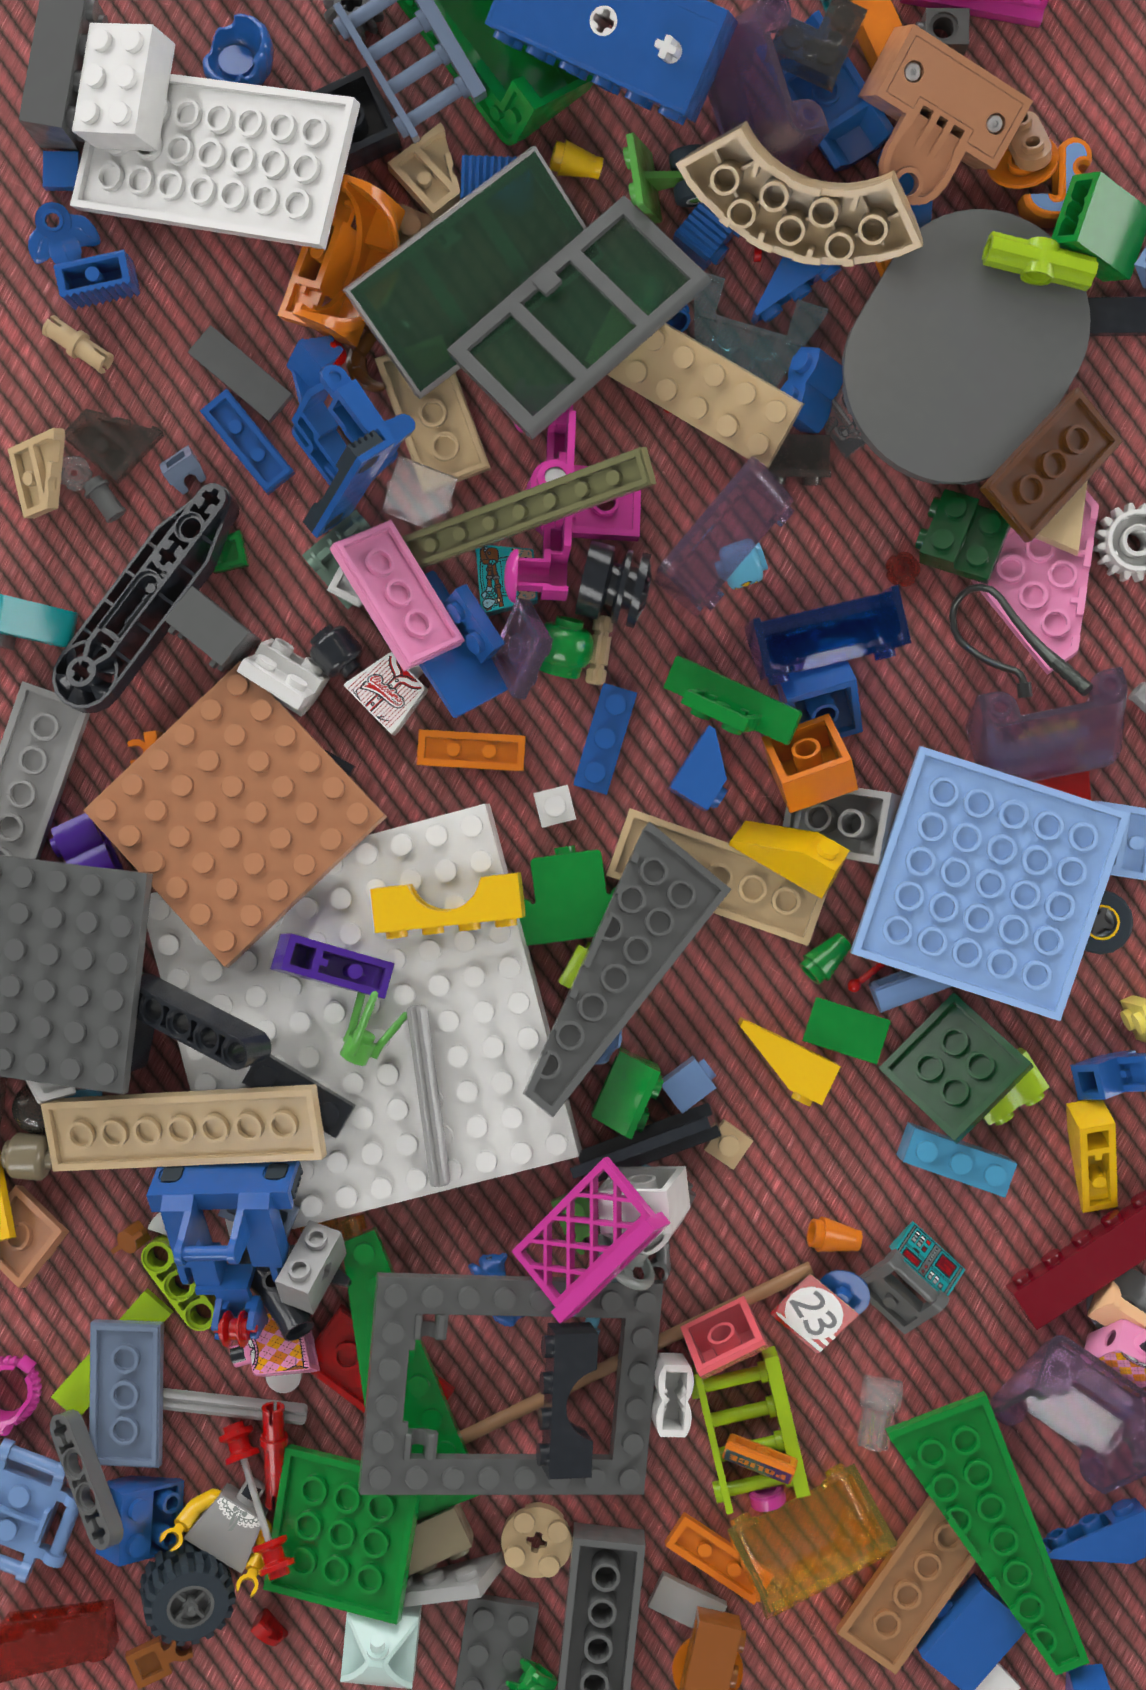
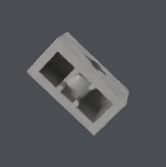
M311 1220L308 1221L275 1280L282 1303L311 1314L315 1313L346 1255L342 1232Z

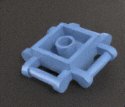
M5 1437L0 1444V1544L22 1552L25 1555L23 1561H19L0 1553V1570L15 1575V1580L26 1583L36 1559L42 1560L49 1567H63L67 1556L65 1549L79 1510L71 1489L66 1487L68 1481H66L67 1478L61 1461L59 1462L15 1445L16 1441ZM61 1502L66 1506L51 1546L46 1544L45 1541Z

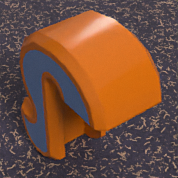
M1072 137L1059 145V164L1052 175V194H1025L1020 198L1016 205L1019 216L1039 228H1053L1056 226L1072 176L1084 174L1092 162L1090 146L1080 138Z

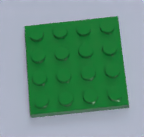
M294 1444L285 1447L271 1537L275 1539L282 1535H287L288 1540L282 1547L285 1557H294L295 1563L288 1566L289 1574L269 1581L266 1574L263 1590L397 1625L402 1619L421 1495H360L358 1485L361 1461Z

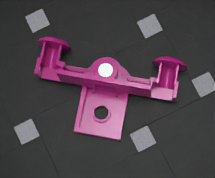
M523 378L517 383L513 397L534 416L567 386L550 384V388L525 386L526 379ZM573 405L547 427L546 461L535 468L526 490L588 467L574 465L576 411H573ZM514 423L515 428L520 433H523V431ZM641 490L614 499V507L611 510L603 511L595 506L535 528L543 536L542 559L518 557V549H514L510 553L504 571V586L509 600L512 603H516L517 591L541 592V600L566 601L568 594L567 565L572 538L638 542L640 538Z

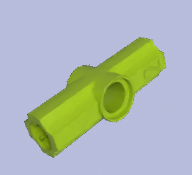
M992 231L988 236L982 254L983 265L1020 274L1022 281L1037 286L1056 283L1087 291L1092 286L1098 269L1096 257L1059 248V243L1048 237H1033L1027 240Z

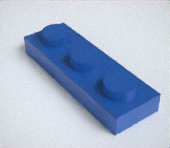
M607 683L603 684L574 779V786L607 795L637 692Z

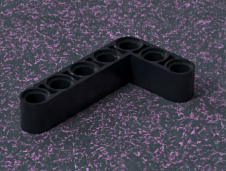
M142 974L131 1072L144 1068L147 1065L155 1029L233 1070H240L269 1058L272 1046L269 1037L262 1030L153 974Z

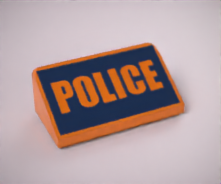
M734 1433L729 1435L722 1455L724 1460L785 1484L791 1483L798 1463L795 1457Z

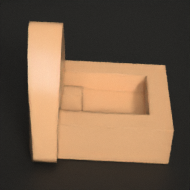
M1114 1281L1095 1292L1087 1314L1089 1318L1096 1320L1105 1327L1120 1319H1125L1143 1329L1146 1328V1313L1123 1299L1120 1288Z

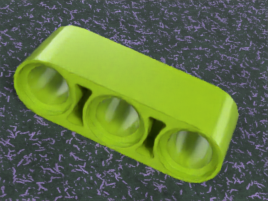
M163 1234L155 1237L142 1251L141 1262L144 1268L191 1329L195 1331L209 1329L213 1318L216 1301L215 1295H196L195 1281L190 1284L189 1289L179 1288L175 1283V1276L179 1274L168 1236ZM154 1247H163L168 1253V1261L158 1260L154 1255ZM204 1304L208 1306L211 1311V1317H201L196 1311V1305Z

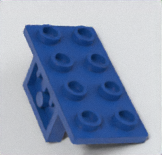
M430 571L425 576L465 641L460 646L419 664L452 717L458 718L509 689V684L492 660V657L505 645V642L467 584L456 588L450 595L436 572Z

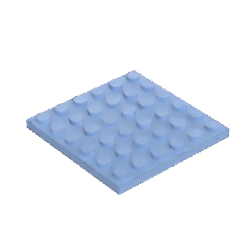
M919 746L850 953L1061 1021L1131 813Z

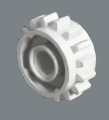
M1128 503L1124 506L1123 511L1119 507L1110 511L1112 518L1104 517L1101 519L1100 524L1104 529L1095 532L1094 537L1099 539L1098 545L1093 547V551L1100 554L1101 558L1097 562L1098 565L1105 564L1109 568L1107 575L1120 574L1119 577L1122 582L1132 576L1136 583L1144 579V573L1146 575V503L1139 506L1138 509H1135L1133 503ZM1129 534L1139 539V551H1134L1128 546L1127 538Z

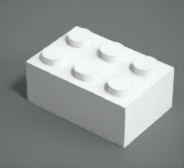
M90 23L72 132L93 147L99 149L158 151L176 44L153 24Z

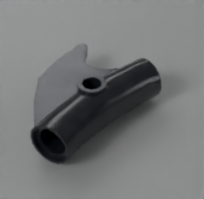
M289 1245L290 1248L287 1255V1259L295 1245ZM247 1246L239 1264H251ZM256 1267L250 1289L255 1295L261 1296L265 1308L274 1319L284 1340L294 1341L304 1337L314 1327L312 1314L282 1303L276 1284L272 1279L270 1268ZM338 1268L330 1284L349 1287L352 1281Z

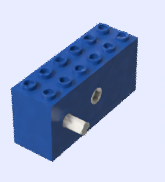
M493 0L485 24L495 30L493 37L502 41V43L519 51H522L525 45L527 46L525 52L533 55L535 58L552 66L558 60L560 61L558 67L584 81H586L589 74L593 76L591 82L598 85V87L617 96L622 89L626 91L624 97L631 100V102L650 111L653 104L659 106L658 113L671 121L684 125L686 119L696 123L738 21L729 10L707 0Z

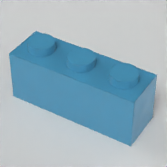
M907 1122L896 1153L904 1163L1005 1198L1017 1163L1008 1156L962 1140L956 1144L948 1135Z

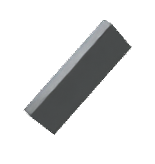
M211 325L188 351L190 356L270 423L273 422L294 397L292 393Z

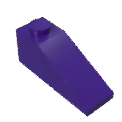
M287 933L280 934L270 969L366 995H371L373 991H377L378 998L385 999L395 963Z

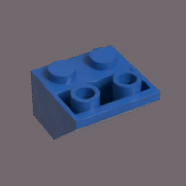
M134 1475L108 1480L107 1484L121 1518L124 1533L119 1544L105 1550L96 1549V1554L120 1567L154 1558L155 1554L160 1550L164 1553L168 1551V1545L176 1542V1536L168 1533L161 1543H159V1537L163 1531L175 1526L174 1520L183 1510L184 1480L181 1478Z

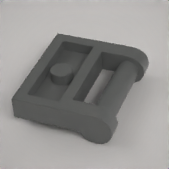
M893 1249L882 1261L859 1277L865 1281L869 1288L870 1303L901 1332L906 1334L941 1312L948 1304L950 1298L942 1290L936 1291L904 1261L905 1257L897 1249ZM893 1271L896 1272L927 1302L923 1303L891 1273Z

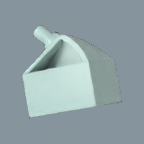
M422 1605L403 1607L402 1619L397 1625L347 1612L340 1682L412 1689L416 1671Z

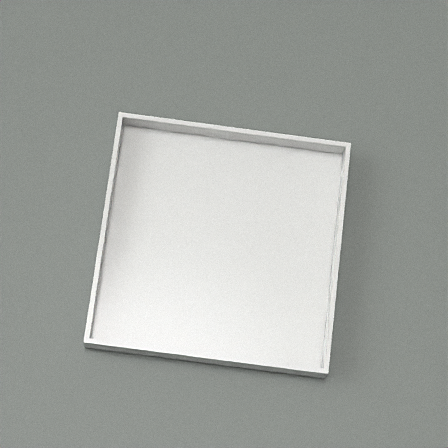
M490 804L474 806L368 835L229 968L224 967L157 892L151 893L147 929L160 978L262 1030L270 1039L272 1046L271 1054L356 1104L337 1138L324 1132L327 1155L322 1160L300 1161L303 1175H301L300 1185L297 1187L298 1191L295 1193L296 1198L293 1199L294 1205L299 1206L300 1210L292 1229L306 1226L309 1220L319 1223L576 1158L580 1155L582 1147L569 1099L566 1100L554 1117H550L523 1095L551 1031L520 918H517L518 925L495 927V921L480 922L481 929L459 931L458 925L444 926L445 933L422 935V929L408 930V937L386 939L385 932L375 933L370 892L372 888L413 884L421 898L430 905L442 909H454L461 907L472 898L478 887L480 877L508 873ZM292 933L395 963L385 999L377 998L365 1029L375 1035L374 1043L378 1042L390 1026L409 1007L425 1005L427 1007L450 1172V1183L448 1185L432 1187L429 1181L408 1019L383 1047L378 1059L370 1057L366 1066L355 1065L345 1060L340 1055V1051L345 1043L343 1038L349 1027L358 992L271 970L280 934ZM365 995L358 1024L360 1022L361 1016L363 1014V1011L369 1000L370 995ZM178 1041L191 1091L250 1088L243 1084L242 1081L251 1066L240 1070L230 1069ZM225 1219L229 1236H231L234 1222Z

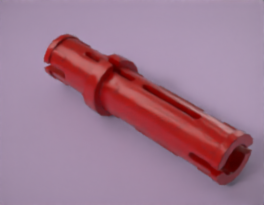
M274 1401L263 1404L261 1408L263 1433L260 1437V1446L264 1449L265 1507L269 1510H272L274 1500L276 1509L284 1452L288 1443V1433L284 1428L285 1405L277 1402V1410L274 1411Z

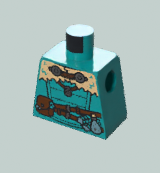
M493 545L476 549L480 605L488 617L538 603V592L517 591L516 603H512L507 597L504 586L505 565L510 553L514 549H518V557L535 558L533 549Z

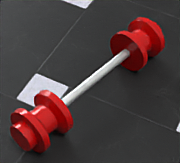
M242 1420L223 1427L224 1435L218 1437L219 1443L228 1444L230 1455L225 1460L226 1466L241 1461L265 1539L264 1543L252 1547L253 1553L261 1554L264 1566L259 1570L260 1577L267 1574L269 1581L289 1574L288 1566L294 1564L295 1561L294 1557H285L282 1545L288 1540L287 1535L285 1534L275 1539L271 1537L247 1459L261 1453L259 1447H252L248 1436L254 1430L253 1426H245Z

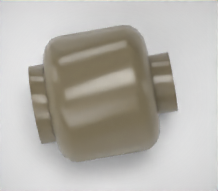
M20 1132L15 1134L11 1140L5 1142L1 1153V1165L3 1168H6L11 1178L41 1181L48 1175L50 1170H53L46 1135Z

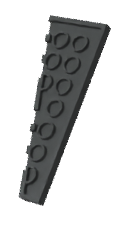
M651 822L647 823L641 831L524 1089L523 1095L550 1117L555 1116L731 891V888Z

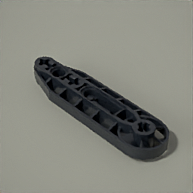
M216 483L204 485L193 499L156 526L60 654L53 668L52 683L55 694L64 704L82 713H97L109 708L121 696L168 633L171 625L165 621L166 617L191 586L200 590L213 573L231 526L236 521L240 510L236 498L225 487ZM200 530L199 534L193 537L194 533Z

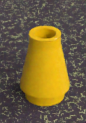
M556 140L549 168L557 172V176L586 177L598 180L604 158L596 156L568 140H565V142Z

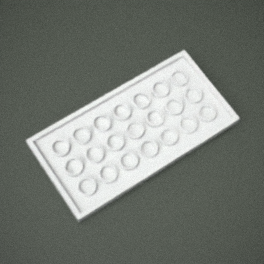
M170 74L158 151L99 149L85 141L70 206L78 211L326 250L360 103L354 97Z

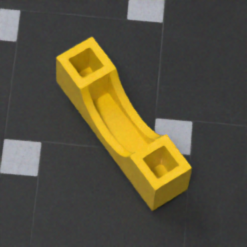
M521 872L480 877L478 887L472 898L461 907L454 909H442L430 905L421 898L413 884L370 889L375 933L385 932L386 939L408 937V930L422 929V935L445 933L444 926L458 925L459 931L481 929L480 922L495 921V927L518 925L517 918L526 916Z

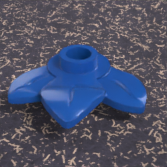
M48 202L41 205L36 212V229L29 237L28 249L36 264H41L52 258L55 264L81 259V247L97 246L101 243L97 229L85 216L70 214L63 205L56 202ZM50 214L58 215L60 222L57 227L51 228L48 226L47 217Z

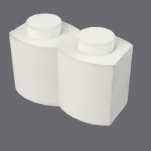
M658 1352L654 1377L656 1389L653 1392L651 1418L660 1437L685 1438L690 1430L692 1420L688 1400L694 1387L693 1372L683 1353Z

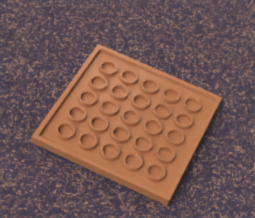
M241 661L83 810L138 872L153 874L152 887L226 968H229L387 818L382 810L272 693L237 672Z

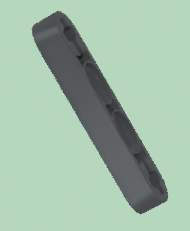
M73 1409L56 1414L50 1422L52 1440L88 1538L96 1549L105 1550L122 1541L124 1529L81 1414ZM78 1454H79V1456H80V1458H81V1460H82V1465H83V1468H82V1469L80 1468L79 1463H78V1459H77ZM90 1488L95 1496V1504L91 1499Z

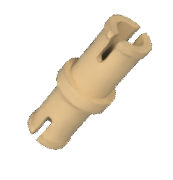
M55 315L50 316V320L47 319L44 323L42 334L64 347L66 353L72 358H80L101 374L105 373V369L108 370L112 365L114 355L92 342L90 336L84 331H76Z

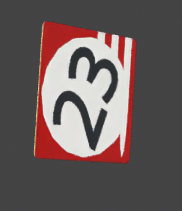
M811 1274L770 1313L816 1353H820L858 1317V1313Z

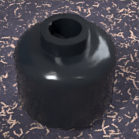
M329 624L310 640L312 645L310 656L326 676L333 678L342 674L344 678H347L361 666L358 659L363 652L362 646L345 626L333 627L332 624Z

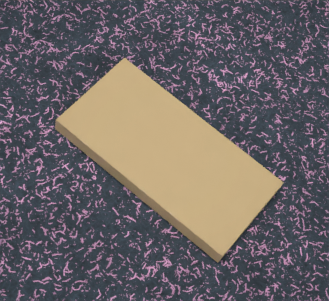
M441 334L418 342L415 345L402 348L422 378L450 357ZM387 354L375 358L395 415L406 414L415 421L416 426L413 433L404 440L424 494L491 470L456 373L419 399L414 395V392Z

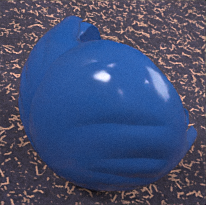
M240 13L234 15L232 24L227 27H219L214 34L210 52L203 58L205 77L207 79L262 85L272 71L274 58L273 43L266 26L254 16Z

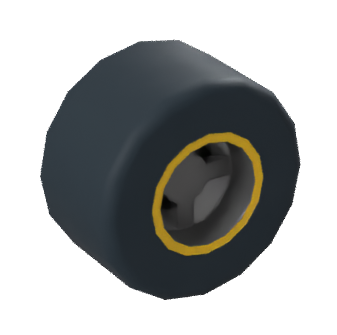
M1104 891L1084 951L1100 955L1113 953L1124 946L1131 936L1134 924L1132 911L1126 901L1117 894Z

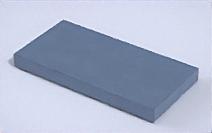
M94 1319L90 1323L89 1435L101 1466L159 1468L162 1465L164 1322Z

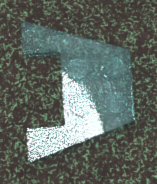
M706 273L712 283L693 299L695 340L777 387L788 372L793 356L801 347L806 346L825 319L828 308L797 300L787 335L716 315L726 278Z

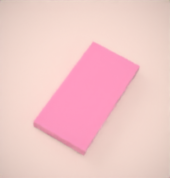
M392 520L332 544L330 547L331 553L403 671H407L452 650L465 641Z

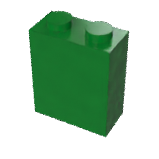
M1101 171L1073 175L1051 239L1059 243V248L1096 257L1098 269L1095 277L1102 282L1130 280L1135 268L1134 264L1138 259L1146 236V205Z

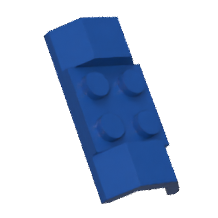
M819 10L814 12L798 30L774 45H763L758 48L757 52L776 80V86L813 144H817L834 172L849 169L877 151L889 139L894 127L884 112L858 97L865 82Z

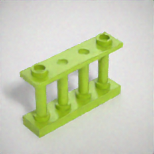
M775 1346L761 1351L763 1361L757 1362L758 1366L710 1376L706 1379L701 1378L695 1365H692L694 1387L691 1395L692 1399L700 1398L719 1479L712 1482L717 1504L724 1502L727 1515L734 1513L730 1499L731 1496L775 1487L785 1483L762 1474L726 1482L722 1462L727 1461L722 1458L725 1446L718 1447L714 1427L766 1415H769L770 1418L777 1417L779 1430L773 1431L774 1435L751 1441L774 1450L777 1449L779 1452L785 1451V1454L797 1458L798 1463L794 1477L790 1484H785L786 1488L793 1486L796 1498L811 1495ZM759 1380L762 1383L769 1382L771 1395L765 1396L764 1401L710 1413L706 1396L707 1392Z

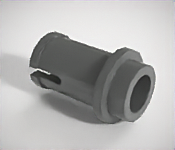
M98 475L83 485V489L86 491L84 496L86 499L91 498L107 523H112L126 513V509L108 487L110 484L108 479L103 480Z

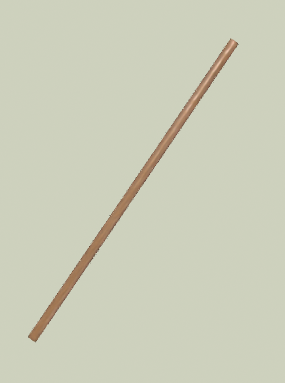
M807 1261L660 1333L657 1351L684 1338L681 1326L742 1296L745 1297L750 1306L804 1280L809 1274L814 1275L809 1262ZM618 1354L598 1363L597 1370L586 1374L578 1380L570 1393L617 1371ZM539 1392L461 1430L460 1434L464 1444L472 1442L543 1407L544 1394Z

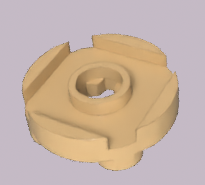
M542 1502L526 1504L525 1508L519 1509L516 1513L514 1511L509 1515L504 1524L501 1538L505 1563L526 1577L550 1578L555 1576L559 1569L567 1562L572 1548V1532L567 1521L564 1519V1515L554 1506ZM536 1532L542 1533V1540L546 1541V1544L540 1545L539 1548L532 1547L531 1542L527 1541V1538L534 1537Z

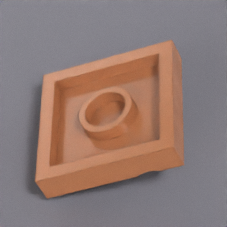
M15 1185L8 1195L16 1237L0 1242V1270L18 1288H26L45 1262L57 1250L56 1248L69 1233V1230L24 1186Z

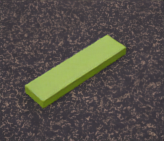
M147 1288L119 1320L165 1322L174 1311ZM90 1353L51 1396L66 1411L73 1409L78 1411L81 1416L90 1407Z

